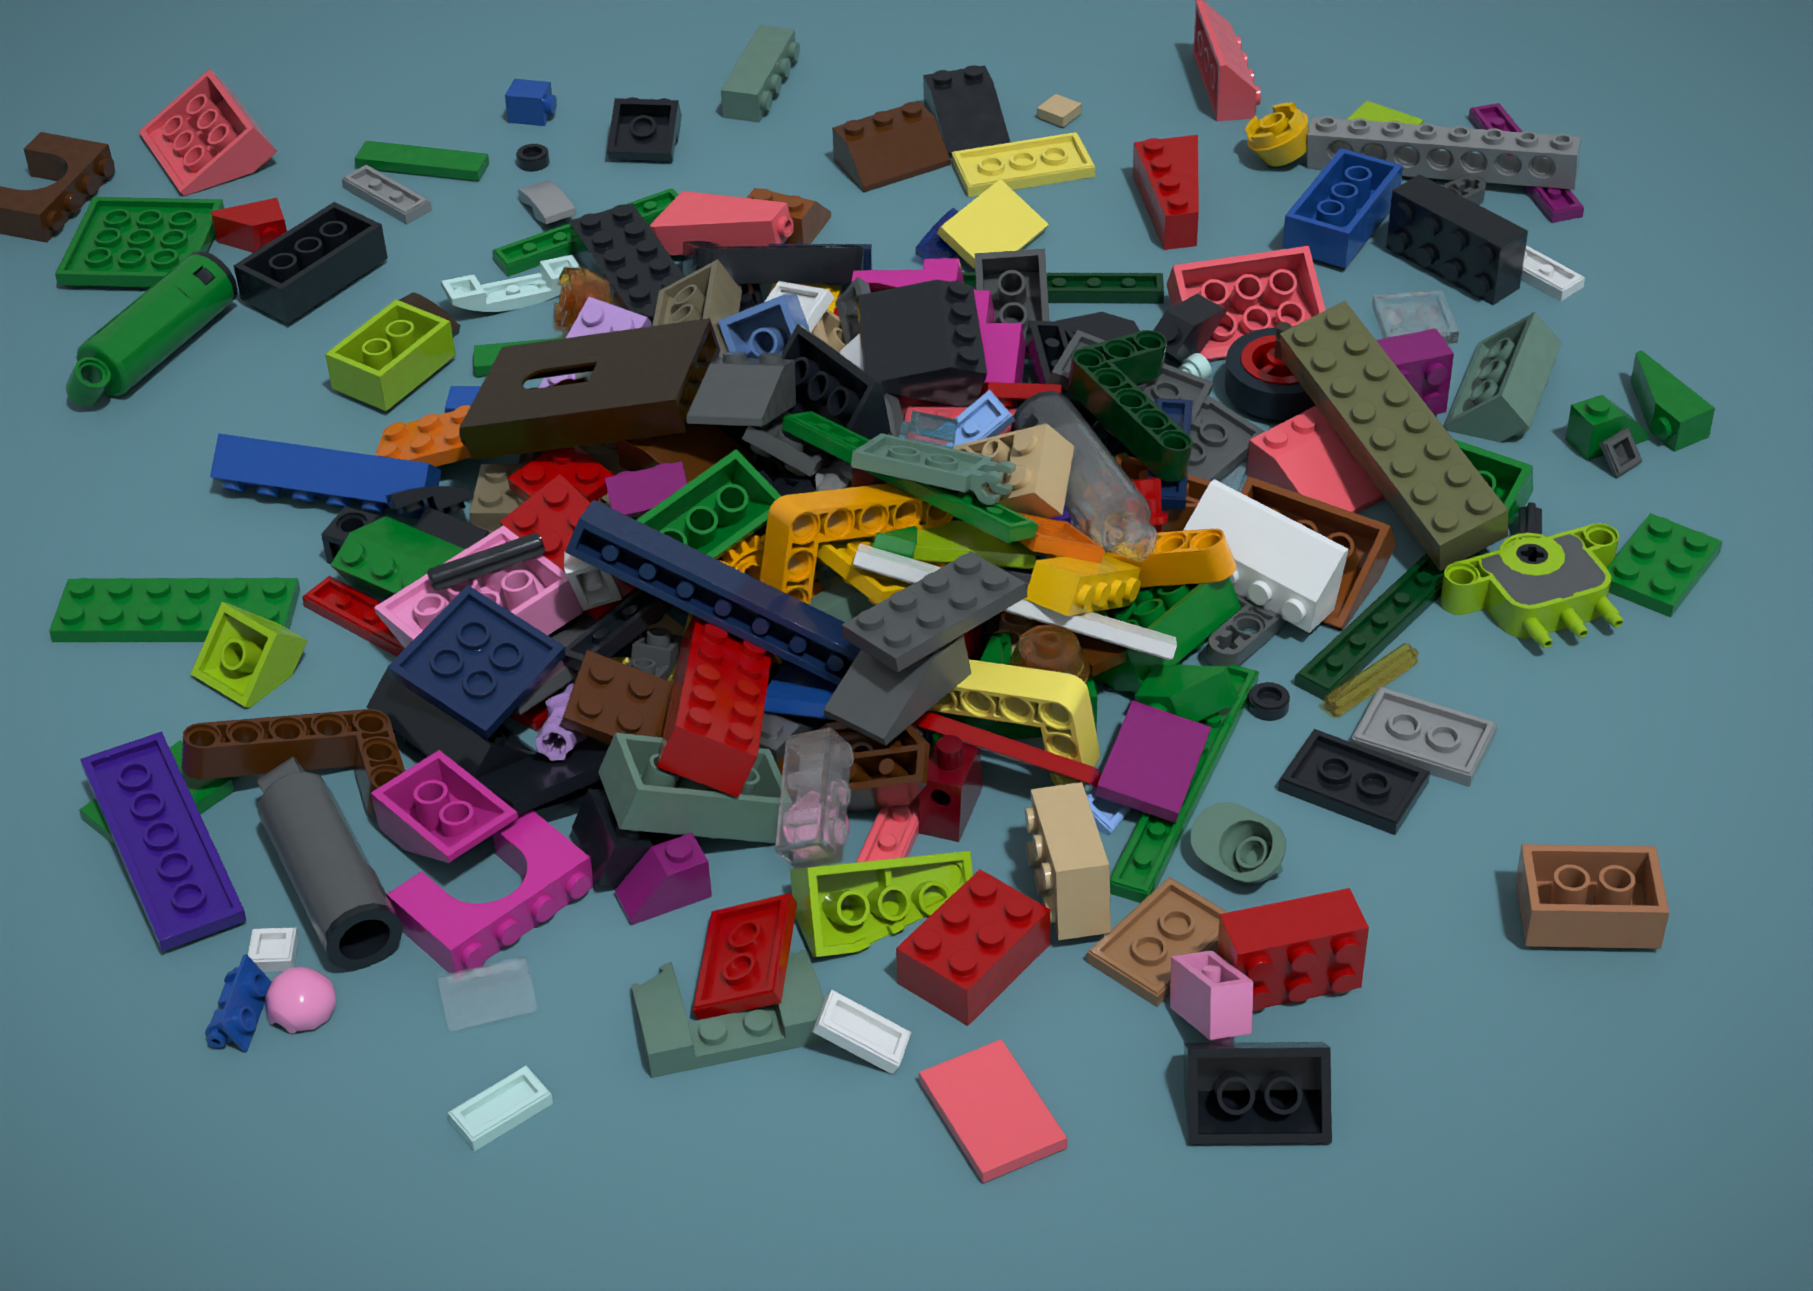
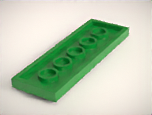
M277 577L68 579L49 632L52 642H205L221 602L231 604L281 624L290 630L300 593L298 578Z

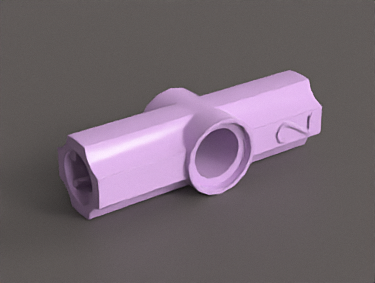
M576 679L571 681L561 694L555 695L546 701L548 718L535 741L538 752L545 754L550 761L565 760L567 754L574 748L576 743L582 742L589 737L560 726Z

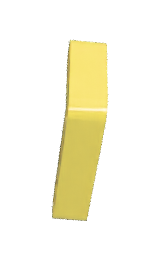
M969 659L972 674L929 709V711L1041 727L1045 751L1096 767L1100 760V749L1089 690L1082 679L1072 674ZM1050 773L1051 779L1056 786L1079 783Z

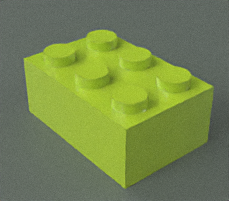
M397 299L325 353L332 389L384 411L389 410L456 356L451 322Z

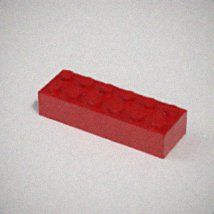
M693 615L681 642L657 767L739 797L758 757L772 653Z

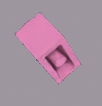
M1214 951L1171 956L1170 1008L1206 1036L1208 1040L1219 1043L1230 1042L1234 1040L1235 1036L1252 1034L1253 981Z

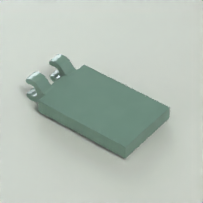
M882 433L854 450L851 467L961 492L972 490L979 501L986 505L997 503L1001 495H1006L1013 490V485L1002 482L1003 474L1000 472L1011 474L1016 470V465L1009 461L994 462L993 457ZM988 483L992 491L997 494L990 493L986 487V484Z

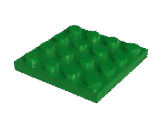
M93 197L55 273L57 284L75 287L106 286L115 288L119 286L143 289L152 287L193 252L208 251L215 235L210 211L224 209L223 199Z

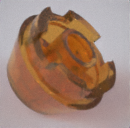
M579 265L577 268H563L557 285L562 287L559 294V304L554 303L555 326H560L561 329L568 330L569 332L588 297L612 305L613 297L610 294V283L607 278L583 265Z
M1039 625L1027 630L1020 637L1007 664L1068 673L1082 679L1084 683L1087 682L1090 675L1089 662L1077 637L1070 630L1058 625Z

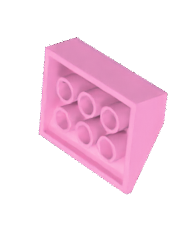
M503 525L445 563L518 539L519 537ZM543 555L440 591L433 590L426 574L374 607L376 614L404 648L467 585L546 635H550L583 613L565 571Z

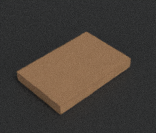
M1169 877L1111 930V933H1107L1087 952V963L1158 1007L1170 995L1171 956L1205 951L1216 952L1220 914L1228 912Z

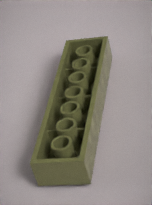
M1346 301L1280 333L1282 361L1439 571L1508 537V509Z

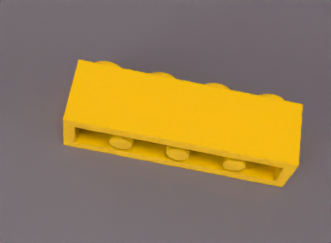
M1105 554L1101 563L1065 556L1036 560L1027 588L1028 597L1024 598V600L1065 616L1129 606L1130 602L1136 599L1140 590L1141 581L1138 577L1141 568Z

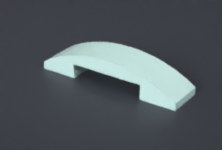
M569 255L540 261V273L482 285L473 274L441 281V287L454 306L481 312L510 311L545 302L566 292L584 279V272L575 258Z

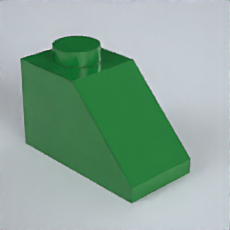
M1599 395L1571 405L1565 440L1588 461L1603 455L1599 443L1624 428H1629L1635 444L1649 440L1650 434L1627 412L1604 395Z
M1154 664L1135 694V699L1139 703L1195 722L1235 704L1239 699L1227 666Z

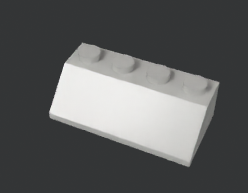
M1215 479L1211 481L1183 531L1211 528L1222 530L1237 565L1236 571L1230 576L1235 593L1239 596H1246L1250 602L1263 605V609L1267 611L1272 610L1282 615V619L1310 633L1335 609L1349 549Z

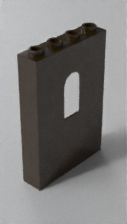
M707 318L502 347L460 425L459 435L461 442L467 446L470 456L474 460L687 433L690 424H687L688 411L710 363L717 360L721 351L711 320ZM593 371L588 382L537 389L523 387L527 380Z

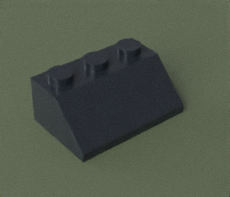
M1184 1043V1093L1189 1144L1332 1143L1330 1047L1326 1043Z

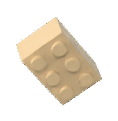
M1083 783L1031 789V807L1024 809L1028 834H1033V841L1026 842L1027 859L1030 868L1037 867V869H1034L1036 891L1038 895H1045L1042 898V905L1051 909L1050 923L1054 924L1058 941L1111 933L1109 862Z

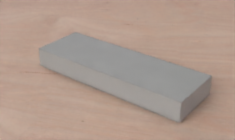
M368 165L341 178L344 189L406 225L432 210L429 199Z

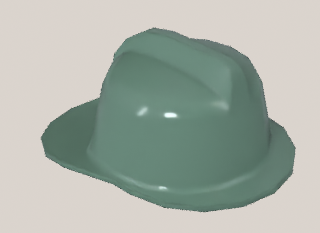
M1232 802L1216 803L1204 809L1195 819L1190 831L1191 846L1196 856L1206 865L1234 880L1251 884L1264 882L1275 873L1280 875L1283 871L1281 863L1286 853V838L1282 829L1271 820Z

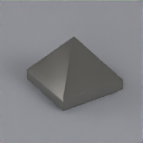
M1624 428L1599 443L1613 477L1620 476L1642 462L1629 428Z

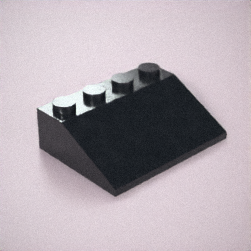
M937 279L858 295L856 303L864 372L882 384L883 393L960 407H969L978 400L987 376V368L973 286L966 285L960 281L950 282Z

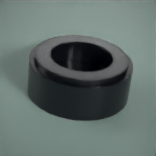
M527 144L516 152L517 165L524 171H539L546 168L550 163L549 151L541 144Z
M1265 682L1255 685L1250 690L1248 709L1254 717L1265 721H1275L1283 718L1288 713L1290 695L1283 686L1272 682Z

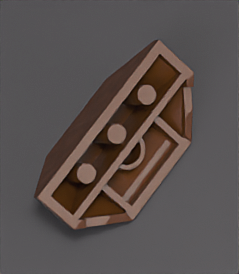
M839 722L826 723L805 739L791 755L787 753L778 760L777 766L794 802V806L807 801L814 794L832 800L836 797L840 800L846 812L910 805L927 785L930 744L912 724L885 746Z

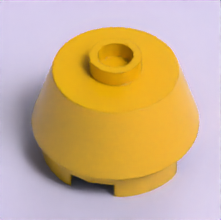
M1293 102L1271 106L1274 111L1273 113L1266 115L1258 120L1256 115L1246 125L1245 131L1248 136V147L1269 166L1286 165L1295 161L1307 151L1308 116L1300 109H1297Z

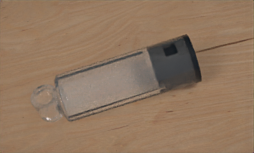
M1046 391L1039 392L1026 399L1017 408L1013 416L1016 421L1011 424V432L1047 423L1075 446L1071 459V469L1064 510L1082 533L1101 545L1107 553L1115 552L1139 562L1146 559L1155 547L1157 532L1150 524L1151 510L1145 497L1068 397L1060 392Z

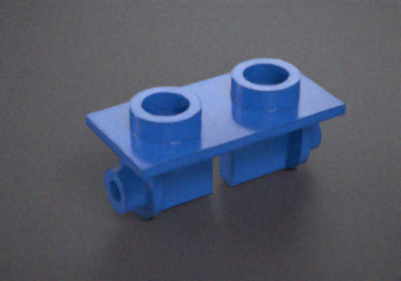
M245 954L241 959L239 967L226 974L224 979L225 985L218 1001L222 1009L215 1010L212 1020L206 1028L207 1042L212 1047L222 1048L226 1043L234 1042L243 1052H247L256 1029L267 991L272 982L253 960Z

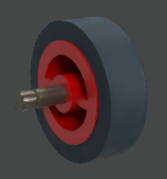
M1280 322L1276 328H1265L1249 332L1234 341L1228 349L1225 368V391L1229 399L1243 411L1266 419L1289 420L1316 406L1282 361L1280 333L1290 329L1291 324Z

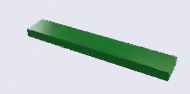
M671 188L624 205L633 203L648 226H650L678 196V193ZM566 224L492 250L493 260L509 277L540 266V261L572 255L570 225Z

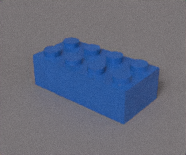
M1340 148L1285 215L1282 249L1309 246L1312 259L1326 262L1331 266L1346 268L1390 212L1392 190L1401 185L1403 165Z

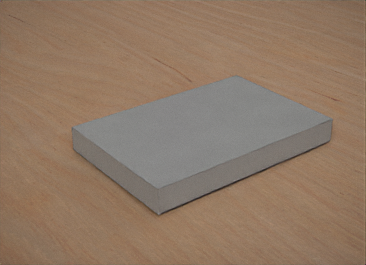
M1379 687L1354 732L1351 742L1430 771L1431 775L1470 787L1496 735L1498 723Z

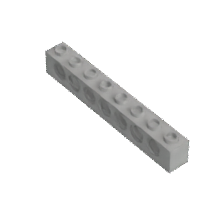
M1331 116L1313 117L1307 137V168L1323 170L1339 149L1343 148L1403 165L1402 176L1416 177L1420 174L1426 178L1455 180L1462 176L1470 175L1483 179L1485 183L1575 190L1581 137L1568 134H1537L1532 131L1509 132L1496 128L1483 130L1469 129L1465 126H1435L1429 123L1416 125L1403 124L1398 121H1368L1362 118L1349 120L1336 119Z

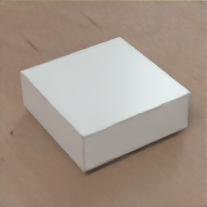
M297 927L252 930L248 956L262 972H280L294 968L299 942Z

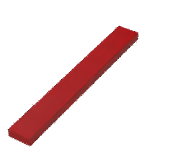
M329 575L302 596L305 608L396 657L405 649L376 614L374 607L381 602ZM552 694L523 715L512 713L509 717L534 731H538L548 718L546 701L555 696V694Z

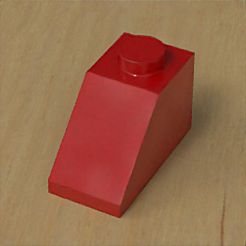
M277 198L210 211L217 242L252 253L287 232L284 216Z

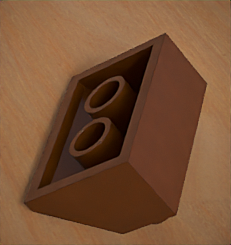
M919 101L908 102L901 107L888 111H879L874 115L859 120H850L845 124L832 128L834 162L863 193L950 165V157L935 117Z

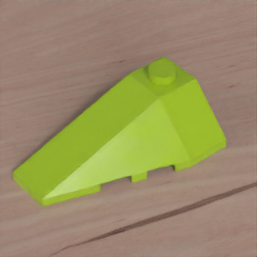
M971 851L790 869L792 895L797 902L795 917L813 957L859 952L888 935H893L906 929V926L931 916L973 876Z

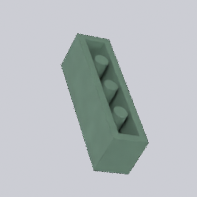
M758 26L721 89L723 118L760 122L766 110H770L775 94H779L782 81L785 77L789 76L791 65L799 57L800 45L798 42H795V29Z

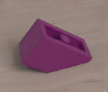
M693 833L652 846L615 889V896L630 925L712 897L709 862Z

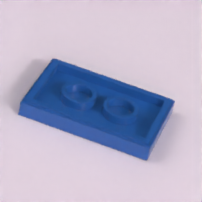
M786 661L767 687L764 712L833 720L825 716L823 709L838 685Z

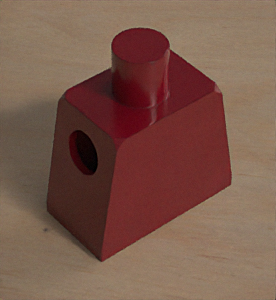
M945 735L937 741L929 758L927 785L920 792L919 834L960 842L983 788L980 749L977 746L963 743L959 737L954 735ZM947 793L950 796L951 801L947 805H941V802L947 803Z

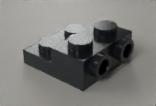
M634 97L627 99L615 98L607 147L608 158L618 160L673 161L675 142L679 140L682 118L679 100L667 98L658 100Z

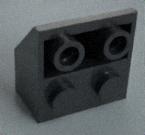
M588 789L572 826L582 851L590 856L592 873L597 885L619 886L652 846L683 836L619 829L607 794L603 789Z

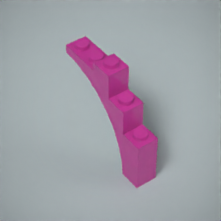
M959 258L924 259L923 270L853 271L852 282L859 277L869 283L871 293L937 279L964 283ZM974 290L987 368V376L984 383H1022L1026 350L1022 323H994L995 312L990 290ZM1013 404V407L1008 408H1017V404Z

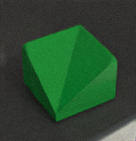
M911 526L886 533L876 532L872 536L871 547L912 559L917 544L918 527Z
M1009 632L981 635L982 657L980 661L1013 666L1011 634Z

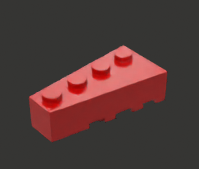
M1198 135L1165 139L1150 138L1146 141L1134 142L1132 176L1163 249L1170 250L1197 246L1199 216Z

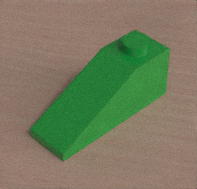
M1642 350L1636 352L1631 384L1649 431L1674 452L1709 438L1715 408Z

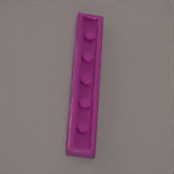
M1500 103L1472 107L1469 110V119L1477 129L1488 130L1496 128L1502 131L1523 132ZM1523 186L1551 223L1583 217L1584 207L1570 189Z

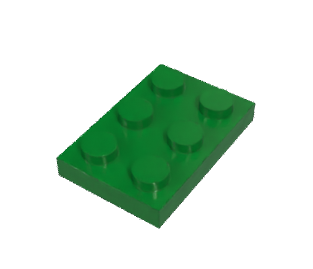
M1650 513L1607 567L1611 575L1609 593L1671 618L1719 555L1723 541Z

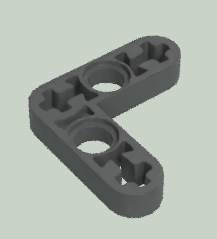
M1237 596L1241 609L1209 637L1206 650L1207 661L1213 666H1239L1283 628L1286 620L1282 619V615L1272 610L1267 611L1263 609V605L1250 602L1246 596ZM1249 627L1257 633H1245L1240 631L1239 628Z

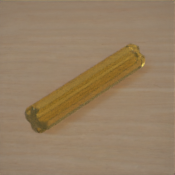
M1409 643L1402 644L1326 695L1324 698L1325 704L1323 705L1325 710L1330 711L1333 716H1340L1377 691L1379 687H1383L1417 664V656L1419 655L1417 649L1412 648Z

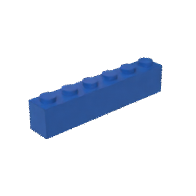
M218 433L210 477L222 482V489L244 493L245 487L257 489V494L272 498H279L280 492L292 494L291 499L307 503H314L315 497L327 499L326 504L341 508L349 507L350 502L362 504L361 509L375 513H384L385 508H390L385 495L410 488L439 486L441 470L429 463ZM427 498L423 499L424 507L405 514L399 508L397 509V515L419 518L420 513H423L426 507H430Z

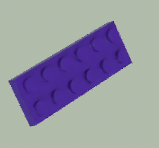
M162 731L80 759L84 774L162 952L247 921L244 908Z

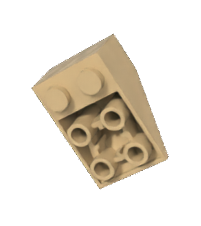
M1047 423L953 446V449L993 457L994 462L1009 461L1016 465V470L1011 474L1000 472L1003 474L1002 482L1013 485V490L1006 495H1001L997 503L1017 513L1045 518L1063 515L1075 446ZM987 483L986 487L990 493L997 494L992 491V489Z

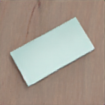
M524 1066L449 1111V1123L475 1152L553 1104L552 1094L531 1070Z

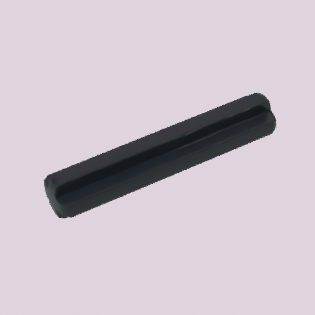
M532 533L430 568L427 571V575L433 590L440 591L545 554V547L541 536L538 533Z

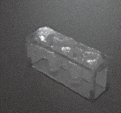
M832 727L786 736L775 852L794 868L821 866L842 862L843 848L847 841L846 812L847 805L851 799L849 776L850 767L854 762L852 746Z

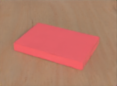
M1002 1039L919 1072V1083L982 1183L1067 1148L1066 1135Z

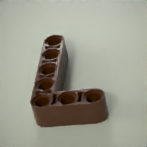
M376 709L203 722L192 724L183 732L182 770L187 776L194 779L266 774L291 757H295L304 770L354 766L366 811L375 819L377 817L371 792L405 772L390 719L385 713Z

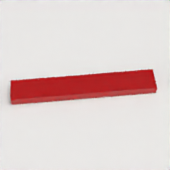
M928 711L912 723L919 729L940 736H957L963 743L975 745L981 750L1077 782H1082L1094 788H1097L1102 775L1093 766Z

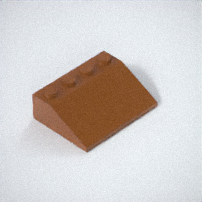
M1248 476L1240 493L1349 549L1335 609L1321 622L1343 631L1381 578L1392 555L1396 542L1391 526Z

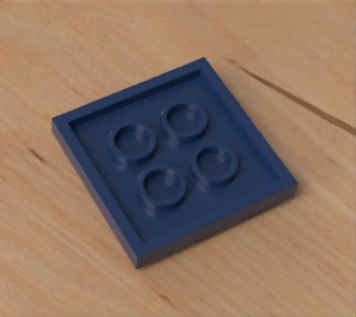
M467 585L394 659L387 669L389 677L487 740L566 654L565 646Z

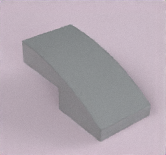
M549 180L518 189L521 202L531 206L535 220L542 223H552L577 214L574 205L566 194Z

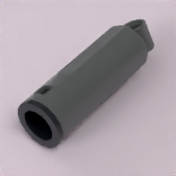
M291 757L257 779V783L263 792L259 800L258 815L330 962L339 968L351 970L369 967L382 961L394 951L401 940L403 926L332 791L320 775L305 772L297 759Z

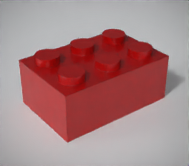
M979 869L896 948L897 984L966 1026H969L1050 946L1051 909Z
M1347 888L1220 914L1217 954L1253 981V1011H1259L1265 1007L1290 1002H1302L1309 998L1333 993H1345L1352 989L1361 988L1369 926L1351 889Z

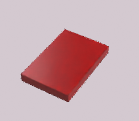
M791 893L711 911L692 1010L698 1020L781 1003L797 902Z

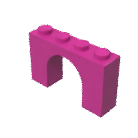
M533 810L518 815L516 820L493 834L496 855L524 878L521 885L508 896L488 903L463 902L450 896L422 871L386 894L403 926L402 932L456 980L469 971L481 966L485 960L506 946L515 943L519 937L541 922L547 921L560 909L575 899L581 898L588 890L594 887L590 856Z

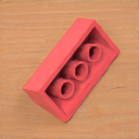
M1196 0L1193 56L1217 121L1252 119L1255 116L1256 105H1260L1261 93L1259 86L1254 85L1253 69H1248V58L1246 52H1242L1241 38L1235 35L1231 23L1204 0Z

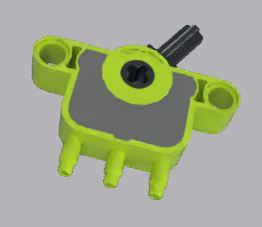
M1528 502V506H1523L1519 509L1518 533H1514L1513 536L1505 539L1500 545V550L1454 562L1445 568L1440 605L1446 612L1455 615H1464L1486 609L1500 628L1507 634L1517 638H1533L1542 648H1548L1552 644L1549 633L1568 628L1578 638L1585 637L1588 629L1584 626V623L1596 620L1601 616L1612 627L1618 628L1623 624V619L1619 615V611L1608 599L1611 575L1607 567L1616 557L1619 533L1610 525L1596 523L1555 535L1544 536L1542 535V509L1537 508L1536 503Z

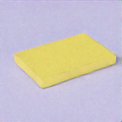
M999 179L939 228L937 234L975 269V253L1022 250L1041 235L1049 224L1006 183Z

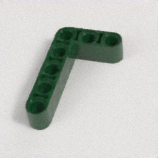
M1143 330L1075 350L1071 358L1068 379L1069 392L1155 476L1169 482L1183 480L1187 476L1193 440L1137 386V384L1156 379L1162 374L1167 345L1165 336L1156 331Z

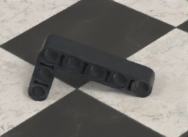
M709 241L683 242V275L686 277L718 259L736 284H773L779 281L787 283H852L853 271H863L864 247L858 245L722 246Z

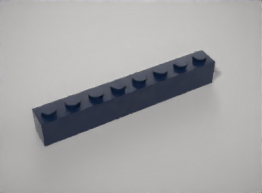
M593 500L580 516L565 553L836 685L840 684L861 650L843 638L842 624L845 622L596 500Z

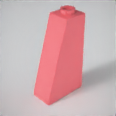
M682 191L649 226L669 255H683V242L709 241L722 246H769V244H784L794 232L793 220L790 217L788 204L785 202Z

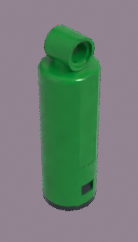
M196 251L189 255L78 347L77 363L66 383L68 397L78 405L92 406L98 403L103 393L110 396L124 395L237 298L238 288L230 269L213 254Z

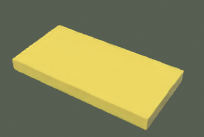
M1077 132L952 152V164L968 197L981 195L999 179L1012 190L1091 178L1095 177L1096 167Z

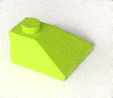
M221 602L190 675L242 706L251 708L292 677L308 640L281 624L231 604Z

